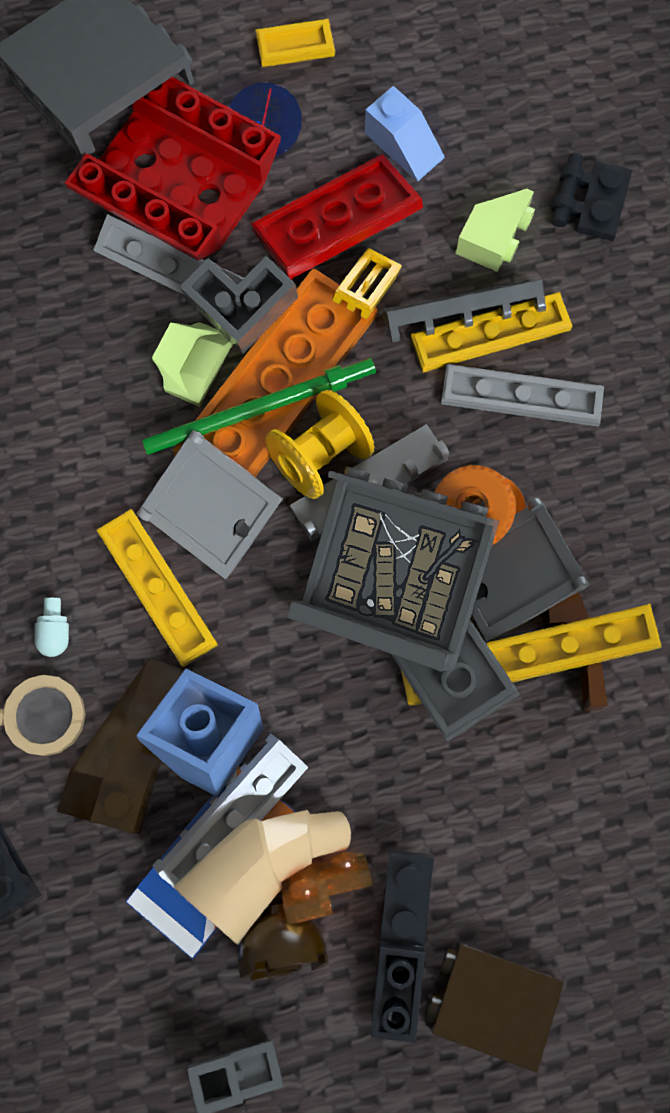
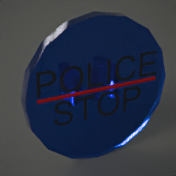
M255 83L243 88L233 98L229 107L281 136L275 157L286 153L296 143L302 129V113L296 98L286 88L274 83Z

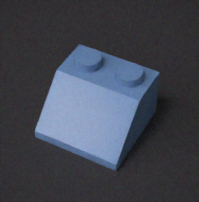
M185 669L137 734V738L182 779L218 797L264 727L257 703Z

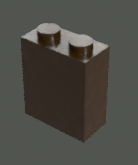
M457 942L455 950L447 948L439 971V975L446 977L441 994L432 993L425 1014V1019L432 1021L429 1028L432 1034L537 1073L564 981Z

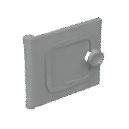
M192 430L144 504L138 510L137 515L141 519L153 523L221 577L227 579L279 506L283 497L207 441L200 432ZM238 520H240V521L237 523L236 527H235V532H236V534L234 535V526H235V523H236Z

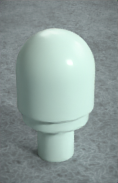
M44 598V616H38L37 623H35V646L42 655L48 657L62 654L68 646L69 623H67V617L61 616L60 598Z

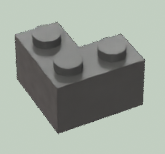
M266 256L238 285L207 258L179 286L186 300L243 354L298 299L295 283Z

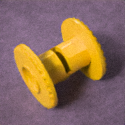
M331 390L322 391L316 397L317 409L322 419L293 441L289 436L277 429L271 430L265 437L269 454L282 475L294 488L311 499L319 498L324 493L323 483L317 472L321 467L327 465L345 448L353 456L363 460L372 456L375 448L372 434L369 432V428L360 414L341 395L339 396Z

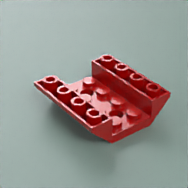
M171 77L132 103L134 112L101 158L98 160L86 153L66 180L65 186L199 261L221 249L264 186L279 147L281 136ZM143 154H151L156 158L155 163L147 168L138 167L135 161ZM214 189L220 193V197L215 203L206 204L199 200L200 194L204 190Z

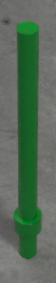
M371 358L343 368L337 365L324 370V375L142 439L147 455L185 442L192 430L205 435L311 397L325 390L337 392L347 388V383L375 374L376 369Z

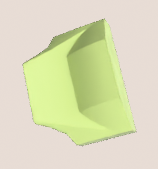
M171 322L152 356V360L159 368L163 377L164 391L201 407L233 344L216 328L198 322L193 325Z

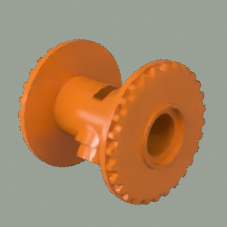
M468 465L453 470L442 479L435 490V493L448 496L446 505L461 509L463 501L476 505L484 502L485 507L489 508L486 517L499 520L492 545L500 541L507 534L513 524L515 514L526 508L524 496L515 483L495 470L480 465Z

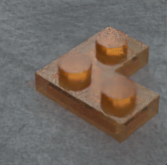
M353 852L340 853L333 856L331 861L314 865L311 863L282 881L283 903L288 925L332 915L329 897L331 895L373 886L365 854L356 855Z

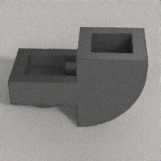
M270 1039L230 1052L214 1054L186 1066L196 1113H213L241 1104L245 1099L284 1087L273 1040Z

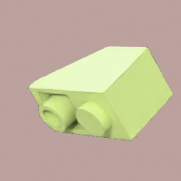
M524 189L475 205L459 236L456 254L496 272L499 271L503 260L510 263L520 242L514 239L516 229L519 228L526 231L534 215L535 209L529 207L534 192Z

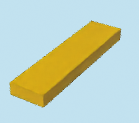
M560 292L545 296L546 310L542 312H536L532 299L511 305V318L502 320L500 310L497 309L472 316L473 326L464 328L462 320L434 327L435 333L433 335L426 336L424 330L412 333L411 341L422 373L444 367L447 364H455L570 331L572 324Z
M132 509L97 529L98 534L182 667H185L218 646Z

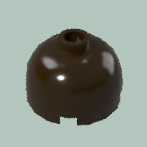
M285 904L266 907L262 912V917L254 922L237 947L239 977L242 981L250 976L251 981L293 975L291 972L301 970L302 964L311 963L313 971L325 967L329 963L326 944L322 932L315 921L302 913H289L288 905Z

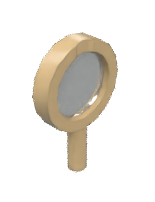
M41 675L28 678L14 688L6 700L5 708L0 709V726L5 727V732L13 744L28 754L39 756L58 754L74 744L83 730L86 716L83 699L75 687L59 677Z

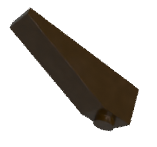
M151 659L147 660L71 768L57 812L140 835L162 760L138 740L137 734L184 672V668Z

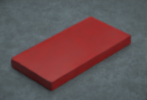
M381 154L251 223L259 241L281 270L290 279H293L421 210L423 202L420 195L390 161Z

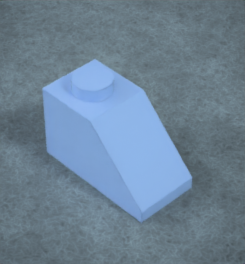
M394 86L366 109L365 134L417 182L444 159V154L422 112Z

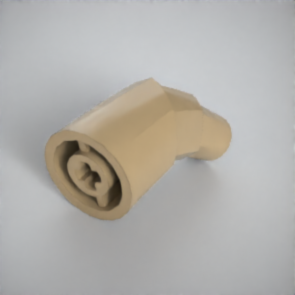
M308 810L264 821L256 818L246 820L218 843L173 887L214 925L238 944L281 890L282 881L310 865L313 858L344 851L349 847L351 840L349 822L340 811L310 814Z

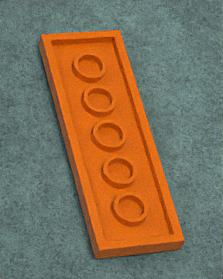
M313 268L297 288L298 299L258 338L196 420L324 375V370L341 365L377 317L378 309L375 308L368 319L360 316L361 309L356 307L354 312L346 309L348 302L344 300L340 304L333 302L335 291L340 285ZM318 394L202 436L256 477L271 458L265 443L267 433L277 429L288 435ZM185 442L177 444L172 451L175 456Z

